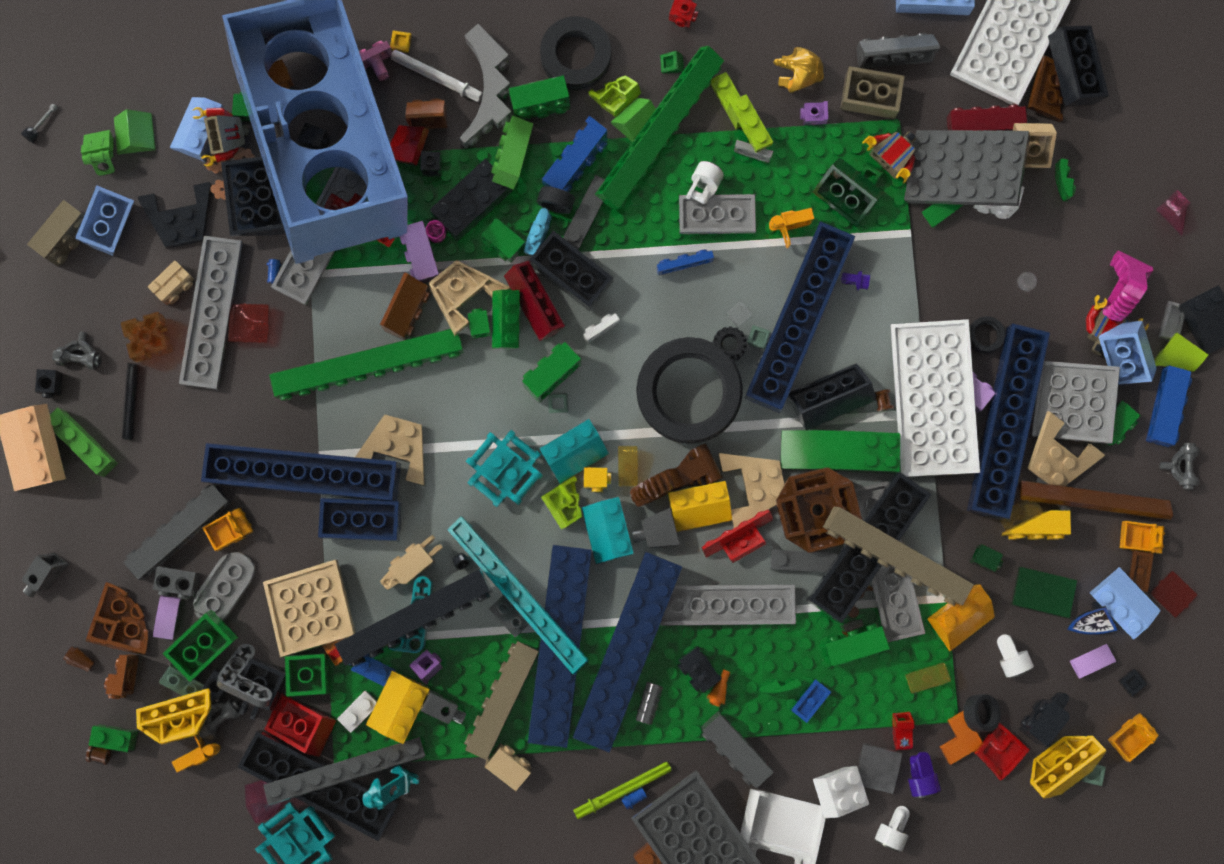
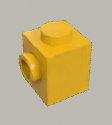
M584 467V489H592V492H603V489H607V484H611V473H607V468Z

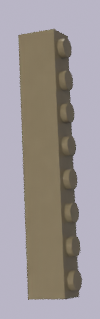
M833 507L823 528L828 530L827 534L831 537L844 539L845 545L853 549L858 547L862 550L861 554L868 558L873 556L879 559L877 563L886 568L889 566L895 569L894 573L904 578L905 576L912 578L910 582L919 587H922V585L926 586L929 593L937 597L940 594L945 597L944 601L952 606H955V604L963 605L974 585L841 507Z

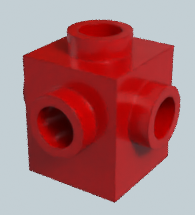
M674 0L669 13V21L674 22L679 27L686 26L690 28L691 23L695 22L698 16V11H696L697 4L692 0Z

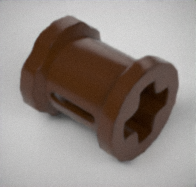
M890 389L875 392L878 405L877 412L894 408L889 396Z
M89 746L86 752V762L96 761L107 765L110 761L112 750Z

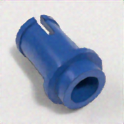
M269 259L267 263V283L271 282L273 284L280 271V267H282L280 260Z
M640 787L628 796L625 795L621 800L628 810L629 808L633 809L634 805L648 797L642 787Z

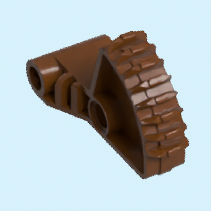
M704 443L692 449L678 467L656 474L631 489V499L636 506L640 507L684 486L712 484L722 479L723 476L707 444Z

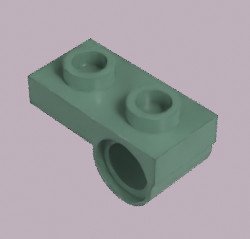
M173 664L169 665L159 681L160 684L181 696L201 691L204 687V683L195 678L189 682Z

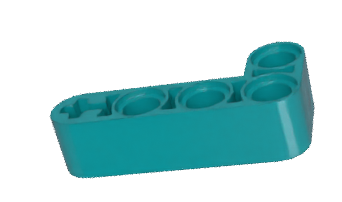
M420 576L414 581L411 604L424 598V596H417V593L422 594V588L419 587V583H423V580L428 584V588H424L423 594L428 596L433 593V582L430 578ZM422 628L418 630L419 635L411 639H406L405 637L401 639L402 643L399 647L389 649L419 653L425 648L428 630ZM415 638L421 642L420 648L417 650L411 646V642Z

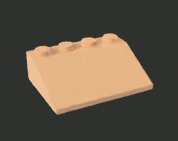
M47 404L34 405L0 415V436L14 491L66 479Z

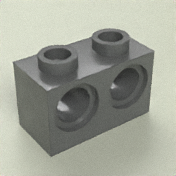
M157 566L152 590H158L159 595L170 596L171 593L178 594L177 598L189 599L190 596L197 594L201 573ZM168 576L170 584L168 587H165L163 580ZM185 580H188L190 584L187 590H184L182 587V583Z

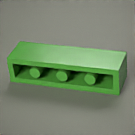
M513 115L510 122H505L502 131L505 135L501 136L499 142L501 149L498 148L495 159L498 161L494 162L491 173L494 174L492 182L514 189L520 176L533 123Z
M56 408L50 414L54 433L96 475L105 477L118 464L65 410Z

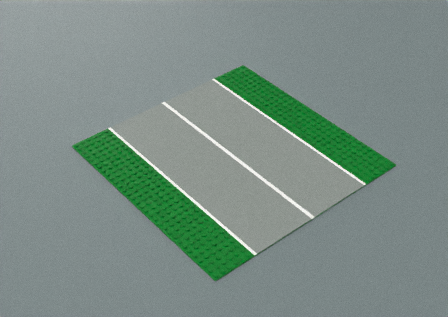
M898 119L766 128L773 141V145L765 148L773 151L769 163L734 152L737 140L750 144L743 130L673 134L669 137V143L659 151L656 161L647 168L648 172L636 183V189L626 197L627 201L621 208L611 209L603 202L579 249L581 253L613 277L611 286L590 311L534 269L565 325L555 336L539 341L519 305V348L492 349V297L482 289L461 306L458 311L468 320L467 313H472L471 310L478 308L486 310L491 336L472 339L470 326H466L459 332L464 353H461L459 357L449 359V357L441 358L442 361L437 363L425 362L423 366L412 368V366L405 367L404 371L393 373V371L385 372L386 375L382 377L369 376L367 380L362 382H356V380L349 381L346 386H329L330 389L326 391L316 390L319 454L355 457L384 415L421 424L423 427L425 486L405 480L410 465L409 461L377 452L373 456V459L401 463L399 480L401 488L397 497V501L402 503L400 542L323 539L324 563L332 560H338L355 633L411 605L413 585L416 579L410 584L399 583L390 590H387L380 580L389 572L390 562L397 556H400V558L407 553L405 550L413 543L415 545L421 544L433 535L435 537L434 541L424 549L429 553L439 544L443 547L432 557L435 563L418 576H425L432 580L433 593L478 569L482 570L447 530L460 516L466 519L545 610L553 545L592 550L582 507L615 497L620 498L634 554L596 564L592 551L580 651L589 661L576 675L568 747L528 743L538 653L491 754L500 743L504 746H510L515 751L514 754L596 748L574 739L573 735L645 552L682 566L675 586L795 585L796 624L659 625L612 747L704 741L706 739L702 736L701 726L717 711L744 738L893 727L892 713L910 712L914 725L948 723V719L958 714L952 651L948 650L927 620L947 603L944 601L945 597L940 594L937 597L929 593L926 586L922 585V587L913 584L925 634L888 642L889 650L832 666L825 645L826 642H829L828 638L840 635V638L845 637L846 635L842 633V627L851 625L854 630L859 629V632L867 630L866 626L875 623L878 626L882 625L874 592L865 591L864 597L858 599L854 605L859 609L857 617L852 618L847 615L842 623H837L806 601L826 572L770 569L771 550L804 551L785 539L777 505L769 509L773 520L757 529L765 540L766 545L734 563L730 561L723 549L706 558L701 548L707 541L714 540L725 531L734 529L732 521L677 532L680 543L677 546L648 548L646 540L634 543L632 535L633 531L643 529L641 525L642 520L669 509L670 505L667 494L644 506H636L631 499V489L656 474L678 467L692 449L704 443L707 444L723 476L722 479L714 483L726 481L731 509L742 508L749 505L741 469L722 472L718 454L723 453L780 461L781 431L805 430L795 413L789 397H787L780 413L744 399L764 352L763 349L748 344L745 354L739 360L734 361L740 372L743 385L741 406L731 425L711 440L702 443L685 444L674 442L657 433L647 423L640 411L636 386L639 372L648 356L655 349H658L659 346L671 340L695 337L713 342L717 332L722 330L723 327L728 328L729 326H732V328L737 327L740 331L742 330L748 340L753 325L771 331L770 338L820 221L854 235L855 239L790 391L857 363L872 382L874 392L890 389L889 396L894 408L877 412V401H874L809 430L898 433L890 325L920 323L908 203L904 201L906 182L903 183L904 179L900 176L894 179L869 155L871 150H867L869 145L866 143L862 144L868 136L874 137L886 133L894 134L895 132L901 135V126ZM628 138L607 139L606 143L608 145L604 151L596 154L594 163L590 167L586 166L583 170V176L578 181L575 180L571 185L572 189L569 193L575 197L571 213L560 214L549 211L552 215V220H550L545 240L552 231H555L562 238L564 237L595 175L606 179L632 143L631 140ZM573 141L528 144L520 176L514 189H512V193L458 242L447 230L446 238L443 242L433 243L430 241L439 274L458 260L509 286L504 275L515 264L528 261L532 256L525 254L523 249L512 263L508 260L503 261L497 255L498 252L494 248L490 250L483 244L484 240L481 234L497 218L523 239L526 244L532 224L536 220L539 211L543 209L537 204L540 189L545 187L542 183V178L557 159H562L561 154L567 145H572ZM501 146L429 151L441 153L442 177L422 175L420 170L421 155L417 165L396 162L408 197L407 225L423 221L426 228L430 221L436 220L432 216L430 209L485 158L493 166L494 162L498 161L495 159L498 148L501 149ZM839 158H842L860 173L867 162L884 171L876 183V186L884 191V193L857 227L812 193L832 164ZM700 162H712L719 166L724 173V177L714 195L755 194V233L680 234L679 195L688 194L693 185L691 177ZM336 167L323 169L309 180L306 186V195L313 203H317ZM697 186L695 188V190L700 193H703L704 191ZM812 208L814 220L808 226L788 230L791 246L786 248L782 232L780 230H770L769 222L774 216H780L783 212L791 210L796 212ZM396 237L390 247L377 240L335 251L311 295L315 363L404 341L385 332L380 325L404 272L411 275L410 269H413L411 262L406 260L404 252L408 250L406 244L402 245L400 237ZM707 249V251L712 250L714 259L711 263L660 276L657 274L656 266L661 260H676L680 255L688 254L691 256L695 255L697 251ZM859 271H862V274L870 275L868 290L859 289L857 291L856 285L841 283L842 272L857 275ZM431 289L429 291L431 293L427 303L424 302L421 308L423 310L419 320L415 321L413 325L415 327L414 332L407 340L451 329ZM616 313L620 323L595 340L587 343L583 335L586 333L585 329L593 324L595 326L600 324L604 316L608 314L612 316ZM728 337L723 340L722 346L726 351H734L737 348V341L732 337ZM566 342L581 358V366L550 393H567L568 412L549 413L548 396L541 403H538L524 388L522 383L523 375L530 369L532 371L538 367L537 363L544 356L548 358L553 353L551 350L560 343L562 345ZM684 358L670 364L662 372L657 384V398L662 410L673 420L685 424H695L708 419L718 409L723 396L722 382L716 370L707 362L695 358ZM563 397L552 398L553 409H564ZM590 419L609 452V455L587 468H607V473H611V484H607V489H603V492H592V489H584V470L574 475L577 478V482H575L576 494H579L578 505L581 508L582 517L562 530L541 496L560 485L542 453L533 464V467L543 477L540 480L538 479L521 499L520 505L506 497L498 507H495L492 504L493 502L474 486L471 487L467 484L468 480L476 473V470L465 461L468 457L471 458L483 444L489 432L502 441L507 433L513 430L516 436L534 451L540 452L541 447ZM511 441L508 443L507 446L526 462L530 459L526 453ZM495 443L478 460L477 464L480 467L496 449L497 445ZM781 469L784 484L790 476L814 470ZM835 471L853 481L854 489L886 481L889 483L894 474ZM528 472L520 481V483L515 487V489L512 491L513 494H516L519 491V489L524 485V483L529 479V477L532 475L530 472ZM483 476L479 478V481L497 496L502 493ZM935 476L908 477L932 495L902 536L903 544L944 567ZM684 486L675 491L689 489L698 486ZM321 495V498H330V499L370 500V499H360V498H350V497H339V496ZM816 504L813 506L812 511L818 516L822 509ZM845 544L814 552L840 553ZM458 553H464L470 560V564L465 569L457 570L453 564V558L458 556ZM485 573L484 575L493 591L489 594L490 598L482 602H478V600L472 602L473 606L465 611H455V616L448 620L442 621L440 619L436 621L437 625L427 631L426 645L423 651L409 653L393 651L386 647L383 649L384 653L374 657V659L396 669L395 672L426 685L409 665L426 650L431 654L435 652L441 658L440 664L443 668L428 681L429 683L426 686L458 704L457 709L466 713L462 724L453 720L447 724L419 710L405 741L420 737L425 758L412 762L478 757L466 751L467 745L464 743L468 734H473L476 728L473 726L478 715L482 716L484 709L481 707L486 697L490 698L493 693L490 688L494 680H499L502 674L499 672L504 661L508 662L510 655L507 653L512 643L516 644L519 641L538 651L540 649L541 637L530 625L518 636L514 637L489 610L503 594ZM423 580V583H419V587L422 588V594L417 593V596L426 597L427 594H423L425 587L428 588V584ZM417 638L413 639L411 642L412 648L415 650L420 648V640ZM695 646L700 648V651L708 659L718 675L721 676L723 670L730 672L726 683L725 705L721 704L720 707L709 703L710 700L707 696L715 685L704 693L700 690L697 692L689 682L692 680L688 674L685 676L677 665L680 664L678 659ZM329 657L331 715L336 720L332 729L334 763L399 744V742L367 726L366 723L370 715L352 733L337 720L365 690L377 701L384 686L352 671V666H345L344 662L335 666ZM794 678H798L802 685L795 689L778 693H764L758 690V687L774 679L778 681L779 685H782ZM816 679L831 693L806 723L792 712L791 709ZM647 682L663 687L652 725L636 720ZM444 707L441 711L446 713L449 708ZM900 718V719H898V721H902V720H906V719H905V718Z

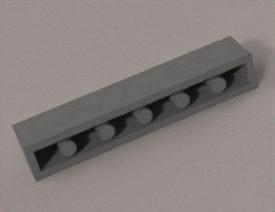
M213 484L206 486L202 489L201 495L198 498H193L187 502V507L183 511L176 512L168 524L161 525L156 530L157 533L152 538H146L137 551H131L123 563L138 580H145L157 569V566L160 567L203 529L202 527L209 524L229 507L232 502L218 486Z

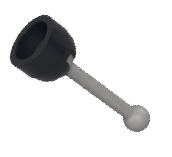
M55 104L50 105L48 112L34 128L27 127L21 132V135L33 144L37 140V129L52 112L57 110Z

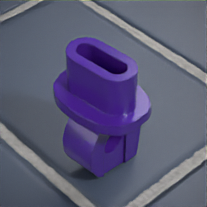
M859 271L857 275L842 272L841 283L856 285L857 291L859 289L868 290L870 275L862 274V271Z

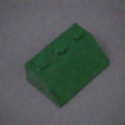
M839 158L832 164L812 193L857 227L880 199L884 191L842 158Z

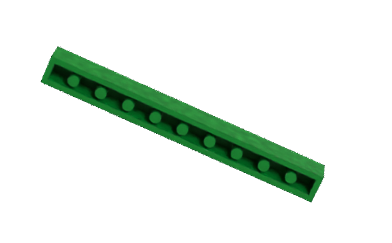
M710 46L699 48L595 193L611 209L621 208L626 203V197L636 189V183L648 172L647 168L656 161L661 148H664L669 143V137L679 129V123L689 115V109L699 101L702 91L709 87L712 77L721 70L724 60Z
M448 329L272 373L269 376L274 397L281 399V401L292 399L294 395H309L313 390L326 391L330 389L329 386H346L349 381L356 380V382H362L367 380L369 376L382 377L386 375L385 372L393 371V373L404 371L405 367L412 366V368L423 366L425 362L437 363L442 361L441 358H457L461 353H464L460 334L458 333L454 336L452 330Z

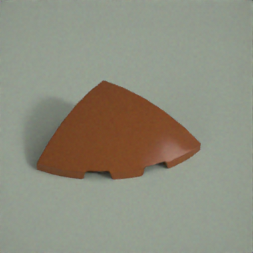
M106 582L85 641L145 655L148 644V630L146 629L144 614L138 604L134 603L127 592Z

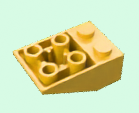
M1050 510L1039 513L1003 532L1002 536H1008L1010 540L1025 538V536H1027V540L1044 539L1045 536H1047V540L1064 539L1065 535L1071 534L1070 511Z

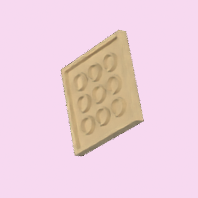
M332 560L263 582L280 657L283 658L330 644L355 634L338 560Z

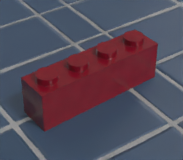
M1016 104L1005 108L1000 106H991L987 109L973 107L969 110L954 108L947 115L948 130L1013 131L1014 123H1027L1026 107H1019Z
M529 260L515 264L504 275V278L511 290H520L519 305L539 341L555 336L565 325Z

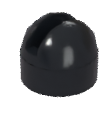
M458 553V556L453 558V564L457 570H462L468 567L470 560L464 553Z

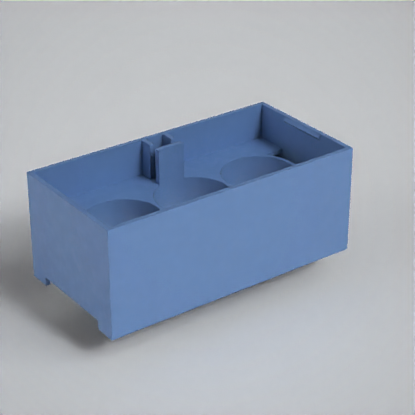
M287 0L222 15L232 64L295 264L313 260L314 256L385 237L392 239L406 234L408 197L342 0ZM293 52L312 54L323 61L328 68L325 77L318 84L304 90L283 88L268 76V72L278 58ZM323 109L338 115L347 125V131L342 139L333 146L315 150L304 148L290 139L288 126L298 114L304 111ZM279 123L281 135L276 138L274 124ZM331 167H342L352 170L367 185V190L359 202L353 206L338 210H329L316 205L306 195L305 188L309 180L316 173Z

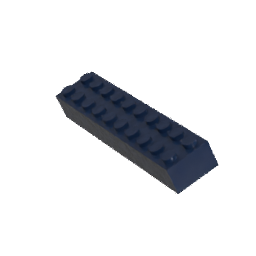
M820 221L744 399L777 413L782 411L853 244L854 235Z
M1013 323L1006 328L993 388L995 394L990 401L979 452L980 473L974 474L967 506L968 512L1000 520L1010 519L1050 335V332Z
M206 443L201 482L339 497L397 501L401 463L388 460Z
M553 545L545 611L580 650L592 550ZM542 638L540 641L528 743L567 748L577 673L572 674Z
M645 552L574 732V739L610 753L682 569L681 565Z

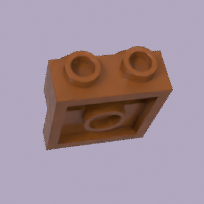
M119 655L115 663L117 673L108 674L104 682L108 698H126L127 695L134 693L139 655Z

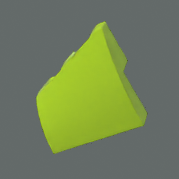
M626 75L614 82L604 84L605 88L595 92L591 89L588 92L589 96L615 117L641 94L639 84Z
M1175 333L1154 361L1156 366H1173L1194 372L1204 362L1208 354L1180 334Z
M575 476L541 496L561 530L582 517L581 508L578 505L579 494H576L575 482H577V478Z

